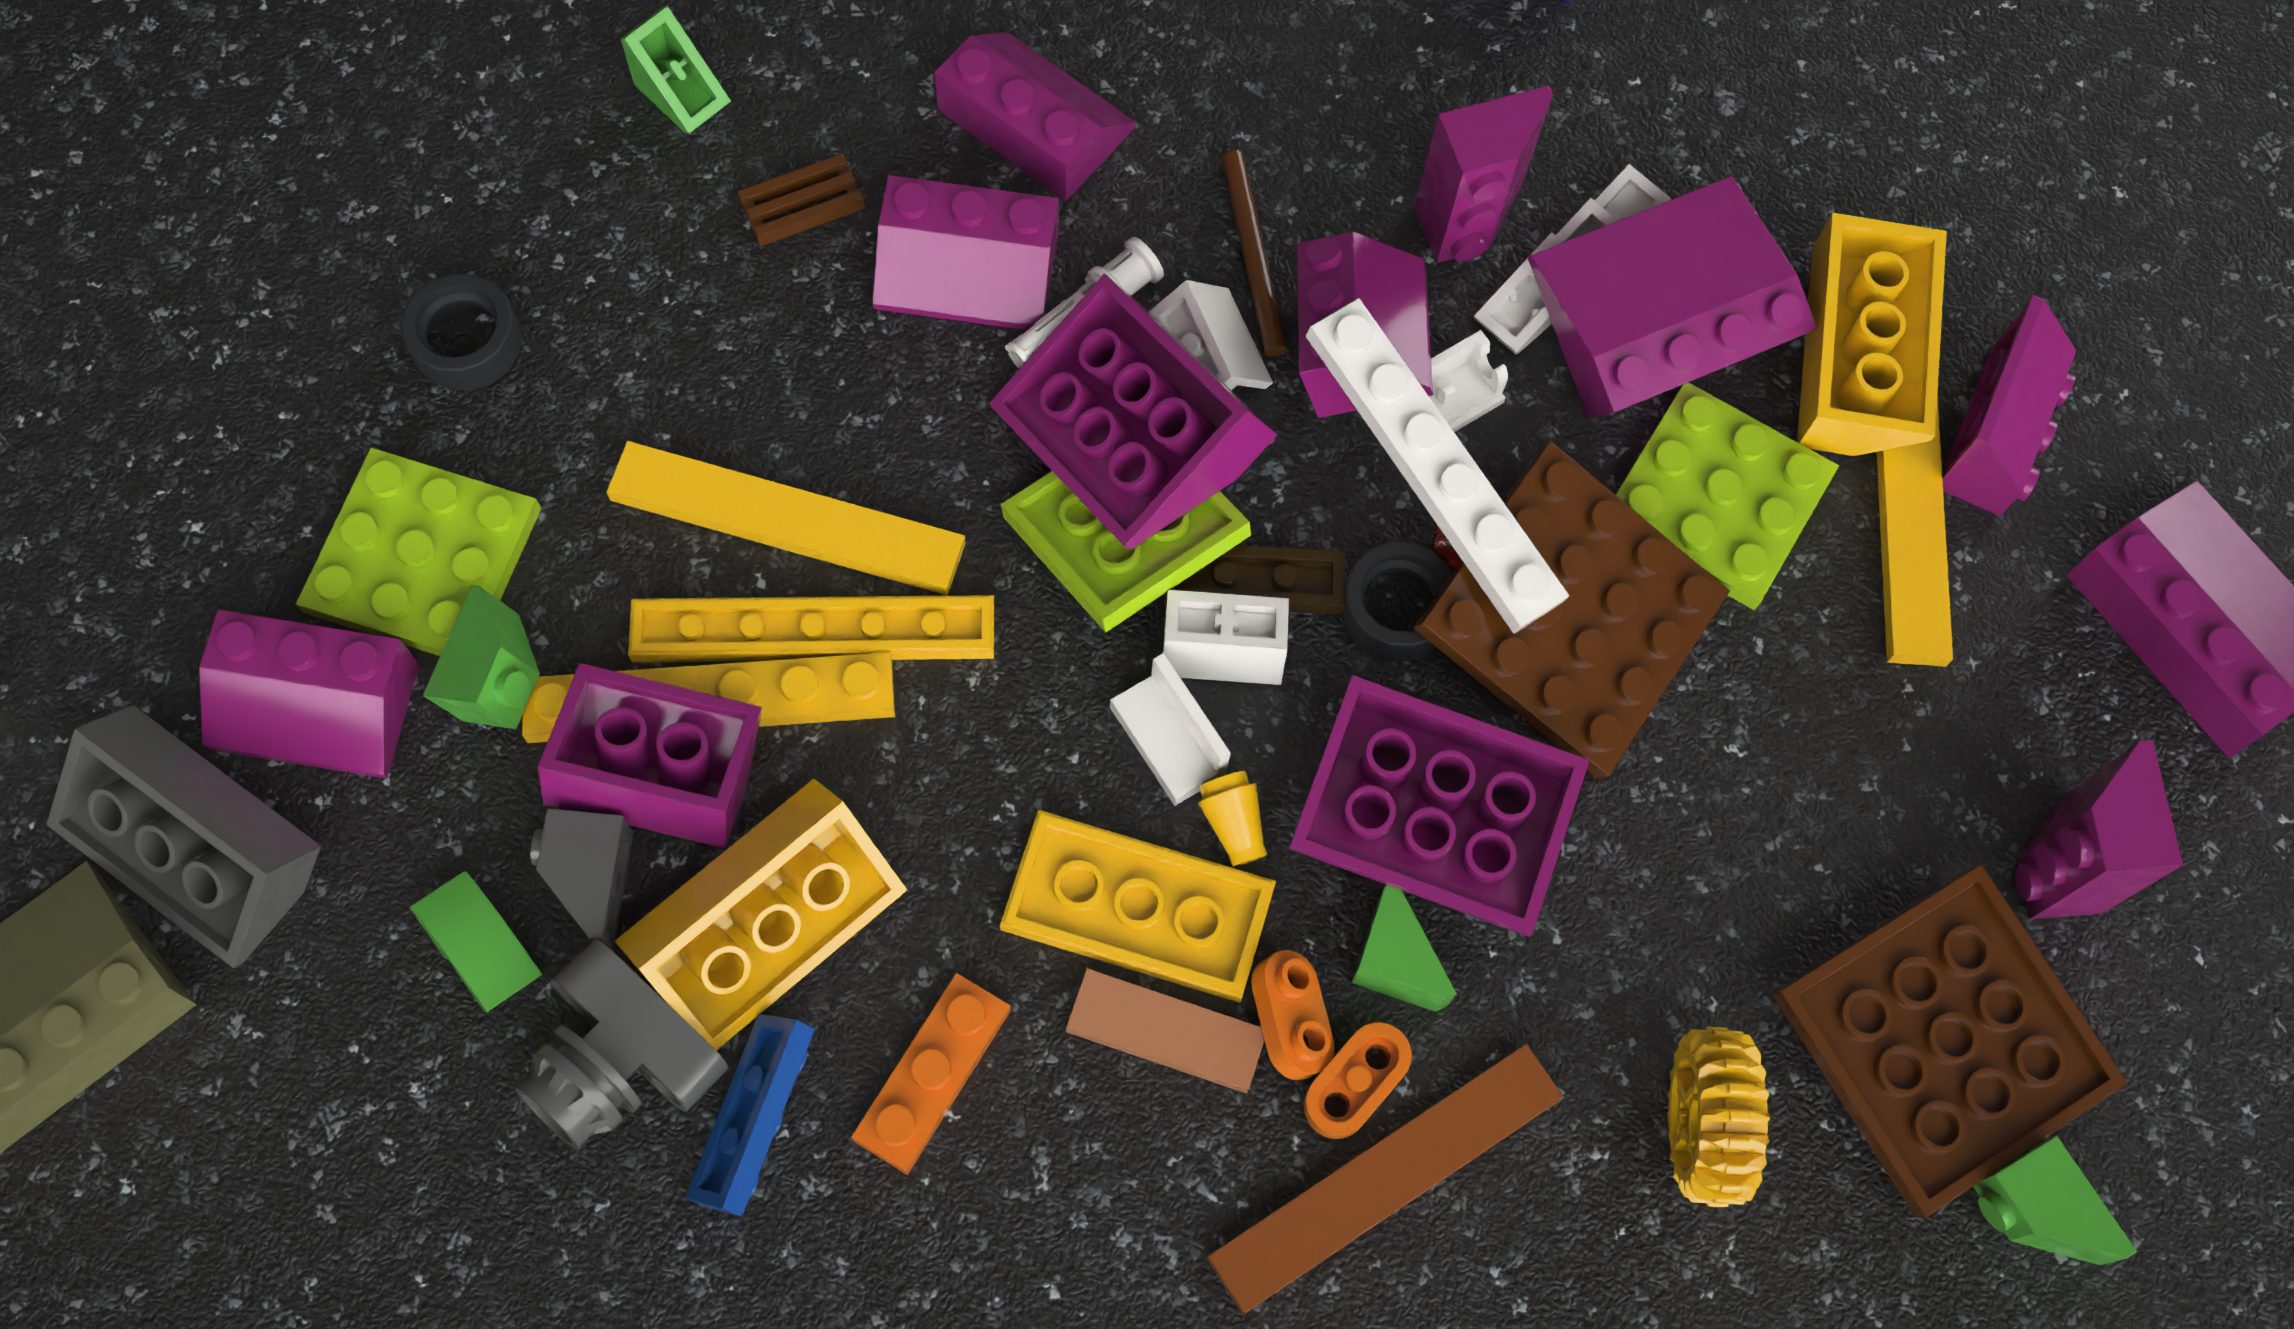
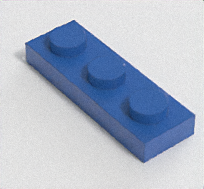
M758 1014L685 1199L707 1208L743 1216L748 1200L757 1188L759 1172L773 1136L778 1132L782 1124L783 1111L796 1077L806 1062L807 1049L814 1034V1028L796 1019Z

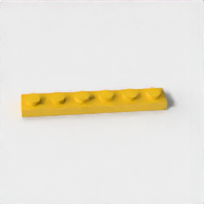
M891 652L615 671L762 707L759 727L895 717ZM575 674L538 677L522 714V736L527 743L548 742Z

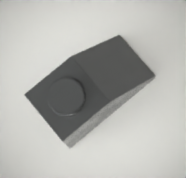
M547 809L544 828H536L533 834L530 853L531 863L537 866V872L591 941L593 939L601 941L614 952L634 832L622 815Z

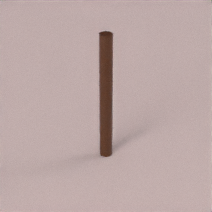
M1230 150L1222 155V162L1265 356L1277 357L1286 353L1287 347L1244 154L1241 150Z

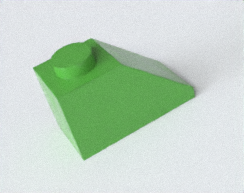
M471 586L423 696L463 722L516 729L540 675L520 615L482 587Z
M2058 1136L2036 1144L1973 1186L1980 1196L1978 1204L1982 1214L1991 1226L1999 1232H2004L2009 1241L2097 1265L2124 1260L2137 1253V1250Z

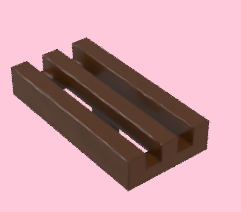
M843 153L737 191L742 208L760 247L865 209L864 198L860 189L858 190L856 187L855 178L852 172H849ZM842 191L846 193L813 206V202ZM792 210L795 212L768 223H762V220Z

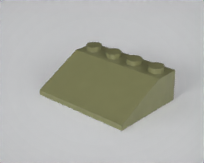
M85 861L0 923V1153L197 1005L93 865L88 861Z

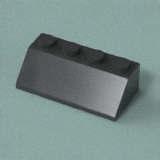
M134 705L74 729L46 824L232 968H236L244 963L303 895L321 845Z

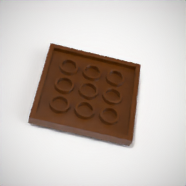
M1550 441L1539 448L1503 502L1567 591L1569 597L1563 603L1514 634L1461 559L1413 628L1560 749L1590 760L1587 771L1597 779L1611 774L1730 590Z
M1982 864L1966 871L1772 994L1915 1218L1928 1217L2128 1084Z

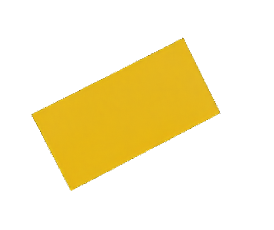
M1038 810L1000 923V930L1241 1003L1276 881Z

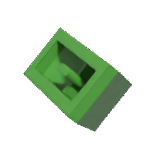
M668 6L661 7L620 38L634 85L684 133L690 134L731 102Z
M1386 885L1377 901L1351 983L1437 1012L1446 1008L1457 993L1402 890Z

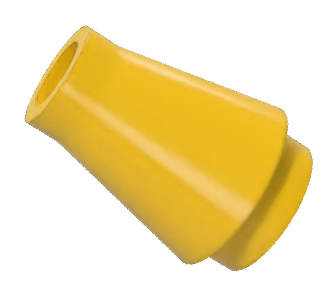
M1246 771L1228 774L1200 785L1199 789L1203 800L1198 805L1226 850L1232 867L1267 856L1263 842L1256 783H1249Z

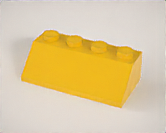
M1838 213L1831 214L1812 247L1808 305L1817 330L1805 334L1797 436L1799 444L1813 450L1858 456L1927 442L1934 438L1947 231Z
M813 779L622 934L615 942L660 997L717 1051L754 1020L758 1014H761L906 892L907 889L845 803Z

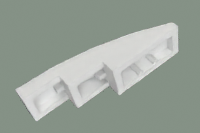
M1628 164L1595 201L1590 198L1556 235L1551 233L1531 255L1670 201L1671 198ZM1528 258L1474 315V319L1515 355L1519 354L1552 324Z

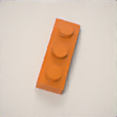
M956 973L851 1136L852 1140L908 1175L1011 1011L1010 1005Z

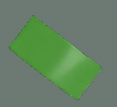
M466 870L409 907L442 956L452 964L484 1012H489L542 975L509 926Z

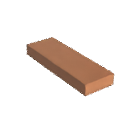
M1088 968L1086 969L1066 1026L1067 1033L1246 1094L1249 1091L1265 1041L1262 1028Z

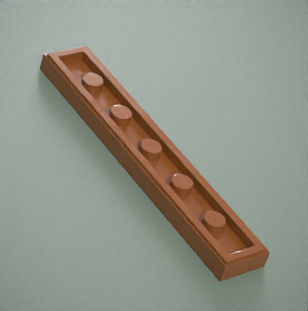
M1525 1044L1210 1254L1207 1260L1242 1315H1244L1557 1104L1564 1096L1529 1046Z

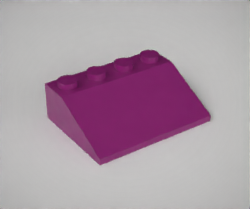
M1733 176L1527 257L1587 418L1617 412L1817 330L1797 273Z
M1105 273L989 403L997 414L1119 542L1129 550L1237 480L1277 436L1260 417L1142 304Z
M2198 481L2133 520L2094 548L2066 575L2228 758L2262 737L2294 713V585Z
M1352 675L1289 849L1531 937L1590 760Z

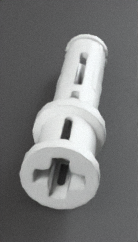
M1131 237L1124 244L1125 250L1103 267L1094 266L1090 269L1085 278L1086 283L1078 291L1005 346V349L1009 352L1010 359L1018 369L1022 367L1104 273L1131 296L1148 282H1159L1163 278L1164 272L1152 250L1142 240Z

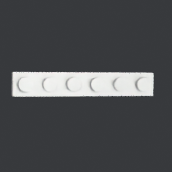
M1360 298L1310 326L1306 338L1511 631L1515 634L1563 603L1569 597V594Z

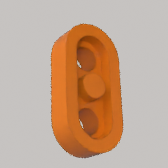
M1278 951L1262 960L1255 967L1251 979L1252 991L1267 1052L1272 1064L1283 1076L1289 1079L1305 1080L1322 1072L1333 1059L1335 1050L1334 1040L1318 977L1313 966L1304 956L1295 951ZM1288 976H1289L1290 979L1292 980L1293 985L1290 983V981H1289V979H1288ZM1303 1035L1307 1037L1309 1048L1304 1042Z
M1381 1022L1367 1024L1355 1032L1313 1081L1305 1095L1304 1113L1308 1123L1317 1133L1331 1139H1343L1355 1134L1402 1080L1410 1067L1412 1052L1405 1035L1396 1027ZM1370 1049L1381 1050L1387 1057V1067L1383 1069L1370 1067L1366 1062V1052ZM1331 1096L1343 1099L1347 1105L1346 1115L1339 1118L1329 1115L1324 1107L1325 1099Z

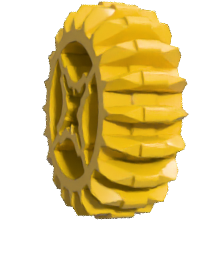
M1706 1027L1705 1030L1690 1029L1688 1034L1683 1035L1678 1043V1049L1673 1055L1674 1067L1670 1070L1671 1084L1670 1091L1667 1092L1669 1098L1670 1160L1674 1163V1178L1679 1184V1189L1683 1196L1689 1198L1690 1202L1706 1203L1708 1207H1728L1729 1204L1743 1205L1745 1201L1752 1200L1756 1189H1758L1762 1182V1170L1767 1164L1765 1155L1766 1144L1770 1142L1767 1135L1768 1121L1771 1118L1767 1108L1769 1092L1766 1091L1765 1087L1766 1071L1761 1065V1054L1751 1036L1741 1031L1728 1030L1727 1027Z

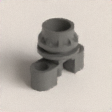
M593 939L550 981L557 993L593 1029L582 1039L570 1029L559 1025L551 1032L552 1038L558 1047L555 1049L548 1044H543L533 1054L530 1074L515 1090L526 1105L553 1132L570 1146L578 1149L591 1135L612 1131L623 1121L621 1114L617 1110L619 1107L634 1113L641 1106L640 1099L627 1083L637 1071L680 1110L687 1112L729 1067L721 1055L622 959L601 941Z

